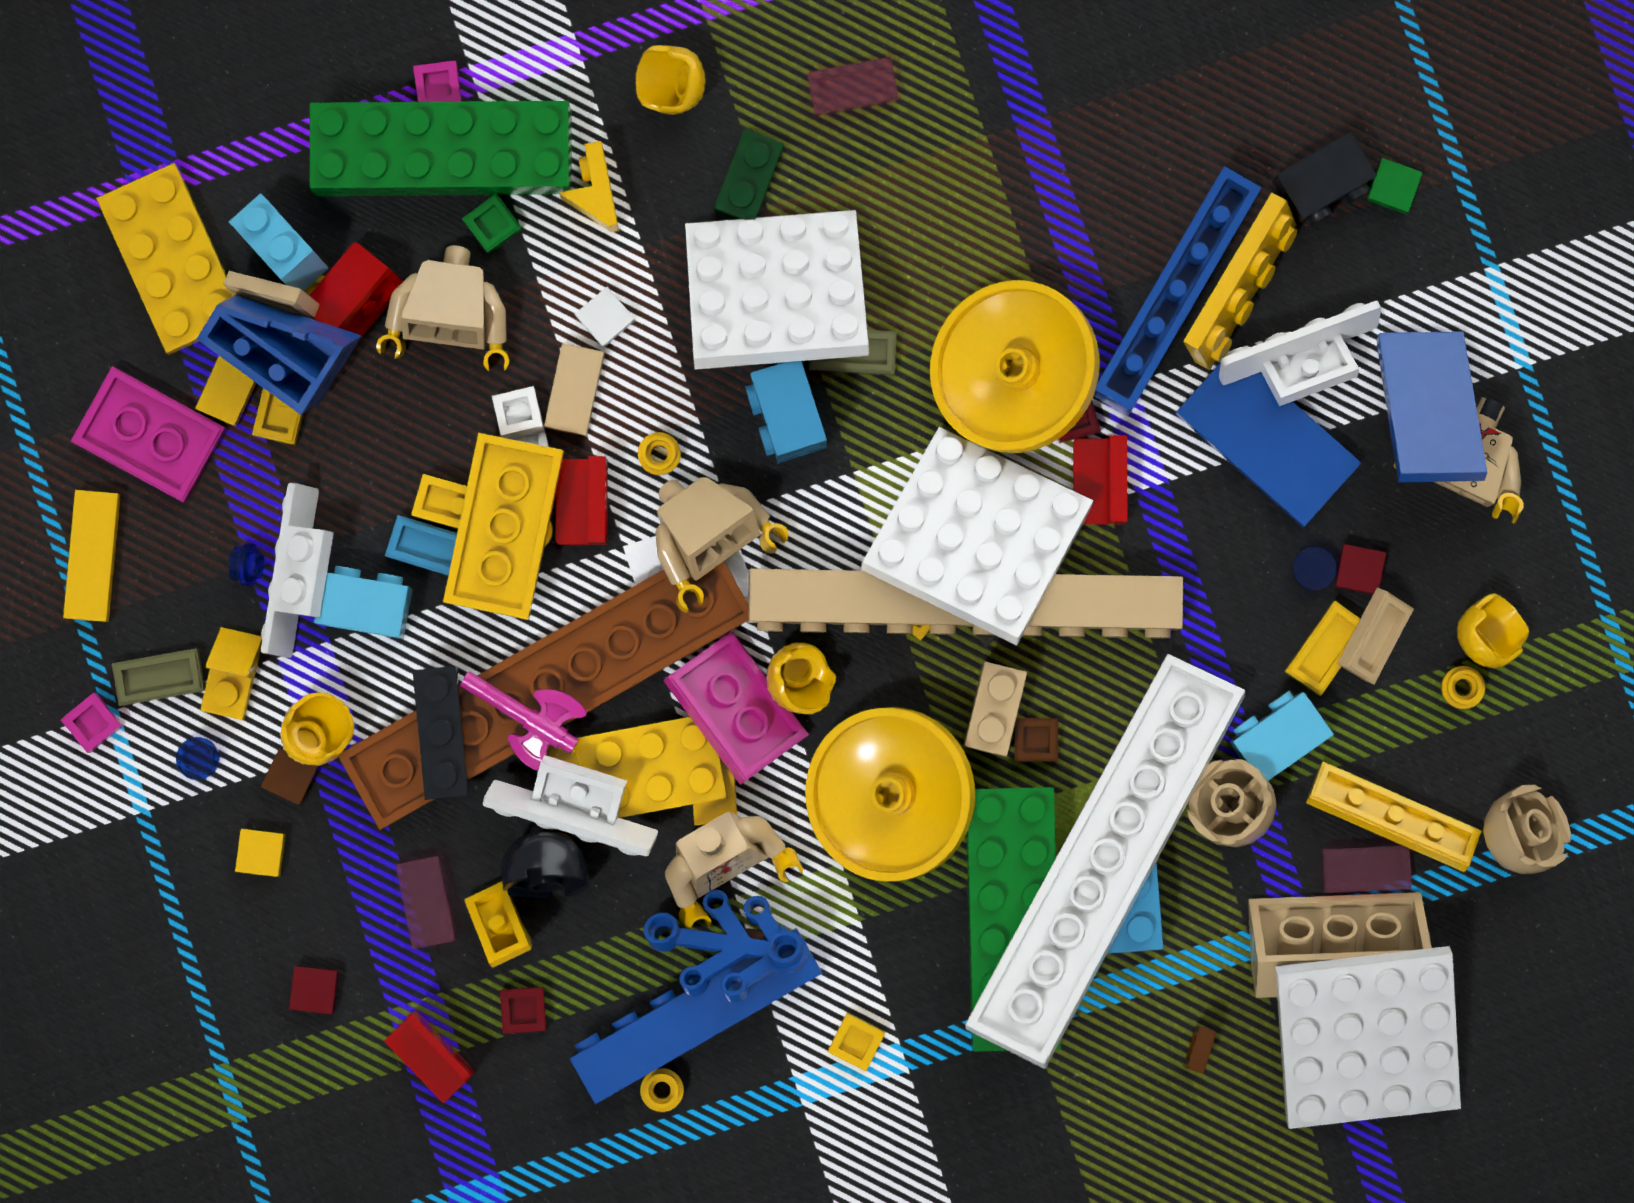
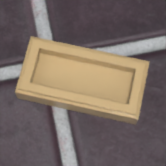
M232 271L228 272L224 282L226 288L234 295L238 294L310 319L311 317L315 318L320 305L300 288Z
M562 343L545 419V428L587 437L605 355L603 351Z
M1377 588L1337 664L1362 680L1375 684L1414 608L1389 592Z

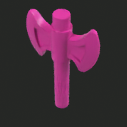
M470 671L462 680L461 687L524 725L523 728L529 731L526 735L511 733L508 736V741L516 756L530 768L539 771L544 755L549 756V745L555 748L559 747L569 754L576 747L579 739L568 733V730L561 725L568 719L586 716L587 711L572 696L557 690H537L534 692V697L541 706V712H538L535 709H529Z

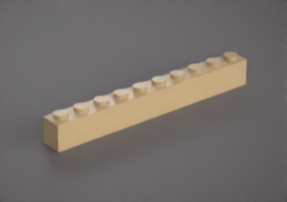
M750 569L748 571V623H757V631L781 632L783 631V624H800V632H826V624L844 625V633H870V625H887V633L913 634V626H930V634L954 635L956 634V627H973V635H994L864 571ZM1055 574L1022 636H1042V628H1059V636L1085 637V629H1102V637L1109 638L1128 637V630H1145V638H1171V630L1182 629L1183 577Z

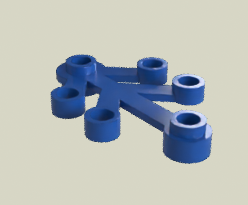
M721 890L708 892L703 898V907L710 918L719 922L727 935L679 928L676 919L668 913H657L651 916L644 925L645 937L654 950L667 952L676 946L719 952L700 965L690 966L682 971L680 984L684 992L689 996L703 994L708 988V980L744 958H759L760 960L742 972L729 973L721 981V990L725 998L732 1003H738L747 998L750 986L773 972L780 974L797 972L806 964L809 956V949L805 940L796 933L782 931L772 916V910L768 901L762 896L749 898L745 902L743 910L749 923L759 926L768 941L749 937L731 910V904L726 893ZM715 901H723L721 907L717 909L710 908ZM764 907L762 913L758 915L751 914L754 908ZM671 933L667 938L658 940L661 934ZM787 951L795 952L788 958H781L782 954ZM691 978H701L696 985H687ZM735 983L742 984L738 991H728L731 985Z

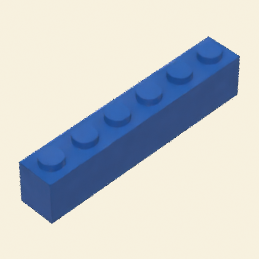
M1223 167L1099 379L1094 397L1127 416L1130 414L1261 190L1260 186L1229 168Z
M785 924L780 927L782 931H788ZM797 927L789 931L801 936ZM765 936L762 937L763 940L768 941ZM809 950L808 960L800 970L791 974L771 973L750 986L747 998L741 1002L732 1003L725 998L721 990V981L729 973L742 972L760 960L759 958L746 957L708 980L707 990L699 996H689L685 992L675 996L671 989L652 1000L650 1004L653 1010L640 1018L633 1011L612 1023L615 1032L600 1039L598 1034L595 1033L574 1045L578 1053L573 1055L570 1061L594 1103H599L821 975L822 971L811 951ZM787 951L782 954L781 958H788L795 952ZM693 977L688 983L690 986L696 985L701 978ZM735 983L729 987L728 991H738L742 984Z

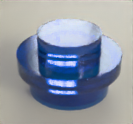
M245 543L242 547L236 546L230 554L229 575L233 581H239L243 586H252L256 579L262 576L264 571V556L262 553H259L258 547L255 544Z
M1310 547L1304 549L1296 556L1293 563V575L1302 587L1309 590H1320L1333 581L1336 575V563L1333 556L1327 550L1320 547Z
M193 737L184 741L176 754V764L179 771L185 777L192 780L209 778L215 773L220 763V754L216 745L203 737Z

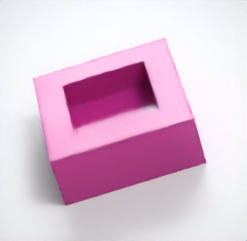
M456 60L413 66L418 102H462Z
M92 693L61 719L62 723L87 753L93 752L123 727V724L97 693Z

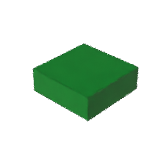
M1382 158L1376 171L1377 176L1372 182L1371 191L1368 193L1366 200L1407 214L1423 172Z
M496 193L462 218L488 255L522 230L520 224Z

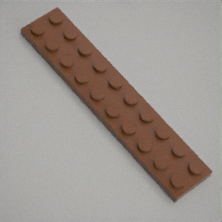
M723 561L697 581L691 576L687 578L691 585H696L703 591L704 599L700 605L694 593H684L682 598L689 610L688 613H685L679 609L676 602L680 591L676 584L671 585L663 569L477 676L531 710L535 709L541 712V706L535 699L534 692L550 689L572 696L588 713L748 622V602ZM459 685L469 781L515 754L508 741V736L511 733L526 735L529 731L523 728L524 725ZM416 710L343 751L339 756L341 763L379 830H383L435 800H425ZM578 718L568 719L561 726H565Z

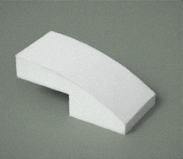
M534 386L492 396L502 438L549 447Z

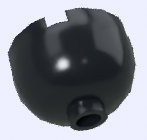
M540 826L532 827L530 834L519 837L507 849L502 865L503 891L508 889V895L511 897L535 900L551 899V892L564 889L565 897L583 892L589 887V873L585 853L576 840L566 834L556 832V829H544Z

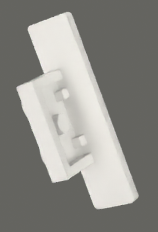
M1378 301L1365 305L1357 303L1348 307L1339 315L1328 319H1314L1303 328L1288 334L1285 332L1276 333L1261 344L1250 348H1236L1222 358L1219 379L1222 385H1227L1261 372L1279 406L1358 377L1359 367L1349 351L1345 340L1376 329L1382 308Z
M289 483L287 486L286 496L282 503L283 516L280 535L275 546L276 559L273 578L268 589L269 602L266 621L261 632V652L265 654L292 657L299 615L320 618L334 532L313 529L319 494L317 488L297 483Z
M544 755L540 763L533 791L494 780L483 800V806L494 809L500 815L507 817L517 816L533 821L544 829H559L572 833L586 842H601L617 847L621 852L628 855L649 856L658 834L656 829L618 818L627 780Z

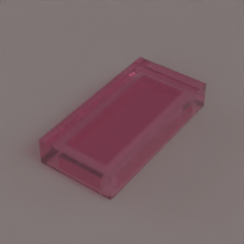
M891 57L807 72L815 117L899 100Z
M1405 846L1321 849L1324 893L1412 889L1410 848Z
M435 856L396 864L412 949L455 941L456 936L440 857Z

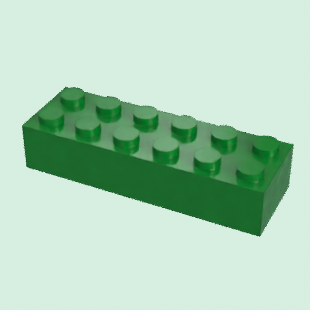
M569 101L310 103V189L316 196L494 195L495 193L497 195H557L560 192L572 190V109Z
M1054 787L975 789V808L969 830L966 834L971 1013L1056 859ZM971 1032V1049L973 1052L1008 1051ZM1061 1040L1055 1050H1061Z

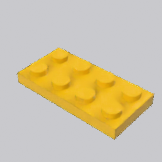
M173 163L96 198L168 355L199 342L197 337L217 304L234 296L224 285L227 277L226 272L177 165Z
M1273 193L1270 194L1183 341L1194 362L1208 370L1212 368L1215 361L1221 362L1222 358L1227 355L1232 344V340L1229 337L1236 325L1242 326L1247 321L1254 306L1251 300L1259 287L1264 289L1269 284L1275 272L1274 261L1280 251L1286 252L1291 247L1296 237V222L1287 200Z
M478 433L444 594V603L529 620L564 450Z
M690 717L579 737V741L571 754L552 745H549L548 755L550 757L627 780L618 818L728 798L721 758Z

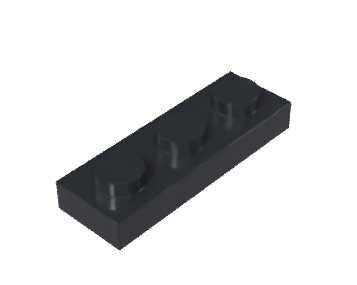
M457 666L412 670L425 800L468 796L470 794Z

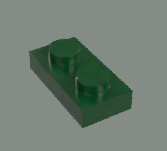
M744 129L714 206V211L736 219L755 220L758 217L785 147L784 143Z

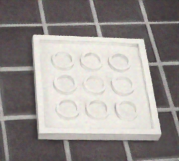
M856 210L762 217L755 220L737 219L685 224L695 369L869 356Z
M939 427L862 561L861 570L1017 645L1088 516L1093 500Z
M1449 946L1275 966L1285 1112L1289 1129L1461 1109L1453 954Z

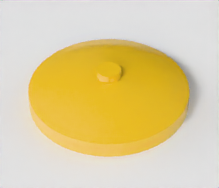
M1024 280L992 284L976 291L963 300L943 323L936 337L931 355L930 381L937 406L946 421L969 441L983 448L1003 453H1022L1036 450L1053 443L1065 435L1076 425L1087 410L1094 396L1099 377L1100 360L1098 344L1094 331L1083 312L1058 291L1043 284Z
M896 707L876 708L857 713L845 719L822 740L808 769L805 790L806 807L817 839L837 863L864 878L886 882L901 881L924 875L936 869L958 849L969 830L973 818L975 783L965 752L944 726L927 715L914 710Z

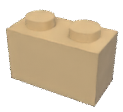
M989 662L983 663L963 747L1007 757L1027 675L1026 671Z

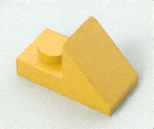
M597 141L584 144L586 156L579 157V164L583 183L591 181L592 186L560 192L559 195L563 201L609 232L619 231L602 142Z
M220 628L205 668L210 670L200 711L245 721L261 652V636Z
M502 881L464 899L492 968L532 949V938L521 922L513 899L508 895V889L503 891Z

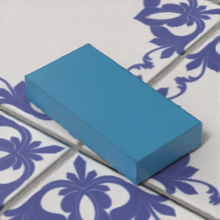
M397 515L385 556L448 576L457 533Z

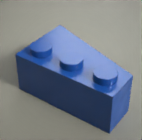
M236 294L217 304L198 335L197 340L302 415L321 402L362 335Z

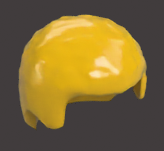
M665 45L649 47L644 51L637 66L635 83L637 98L644 107L663 114H682L699 103L705 90L706 79L702 63L699 61L698 56L687 48Z
M1495 593L1485 596L1470 606L1461 616L1457 626V638L1465 654L1475 663L1489 668L1503 667L1523 652L1522 646L1529 634L1528 626L1518 611L1505 598Z
M795 642L784 646L771 658L766 676L767 689L772 699L780 707L798 714H814L820 712L829 704L830 694L836 682V675L828 666L824 654L815 645Z
M322 692L308 694L294 703L285 714L280 731L283 749L290 758L302 765L319 766L332 762L340 756L354 735L355 723L353 716L344 702L338 700L334 695Z

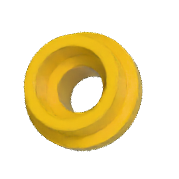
M656 432L646 436L638 448V459L641 466L653 475L660 476L672 472L679 464L681 458V451L677 441L671 435L663 432ZM659 446L664 447L668 452L667 458L662 462H656L651 457L652 450Z
M1458 666L1445 674L1441 683V692L1446 702L1458 709H1468L1474 707L1482 700L1485 693V682L1481 674L1474 668ZM1460 679L1466 680L1470 686V690L1465 696L1459 695L1455 690V684Z
M658 1068L644 1077L640 1093L643 1102L650 1109L657 1112H667L674 1109L682 1100L684 1086L681 1078L674 1071ZM658 1082H666L670 1086L671 1091L667 1097L660 1098L655 1094L654 1086Z

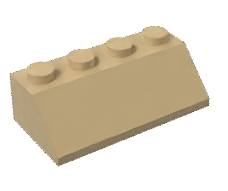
M1421 892L1249 899L1251 969L1256 998L1277 997L1275 966L1432 948Z

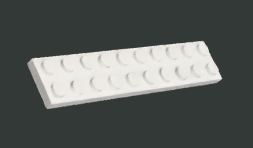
M1167 654L965 1024L966 1030L1044 1069L1046 1068L1245 698L1244 689Z

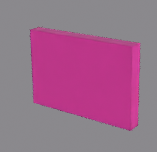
M112 366L71 442L186 504L227 428Z
M733 631L663 680L740 785L809 735L793 712L780 707L772 699L767 689L766 676Z

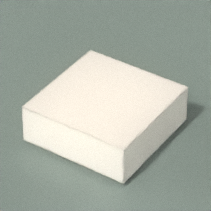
M608 287L604 288L575 313V316L603 348L636 321Z

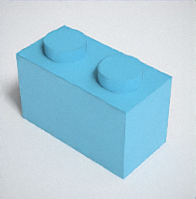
M261 193L229 221L285 285L300 288L304 291L329 268Z
M335 566L334 574L327 573L320 618L315 617V624L404 639L412 588L402 585L403 577L378 573L377 581L360 578L361 570Z
M1287 691L1268 705L1272 712L1258 721L1253 715L1233 729L1237 737L1229 742L1231 747L1241 760H1245L1263 772L1268 781L1334 735L1304 692L1293 696L1290 691Z

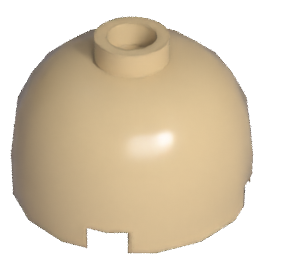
M1218 760L1211 762L1207 766L1190 798V811L1188 809L1187 811L1188 817L1197 832L1215 844L1240 847L1252 844L1266 833L1274 821L1277 804L1273 787L1259 769L1245 760Z
M1522 785L1507 792L1493 802L1484 819L1483 833L1486 845L1493 858L1502 867L1520 874H1534L1555 867L1564 861L1567 854L1562 855L1564 844L1571 842V831L1567 816L1559 802L1553 796L1545 798L1541 793L1537 792L1541 788L1536 785Z

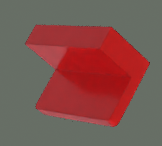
M354 242L309 295L320 304L314 319L363 336L387 308L392 292L403 280L360 244Z
M1110 435L1108 439H1075L1073 441V491L1093 500L1092 508L1083 525H1125L1128 522L1127 435Z
M588 456V459H563L556 489V543L558 545H607L608 459L606 456Z
M417 1010L412 1012L384 1040L443 1104L476 1073Z

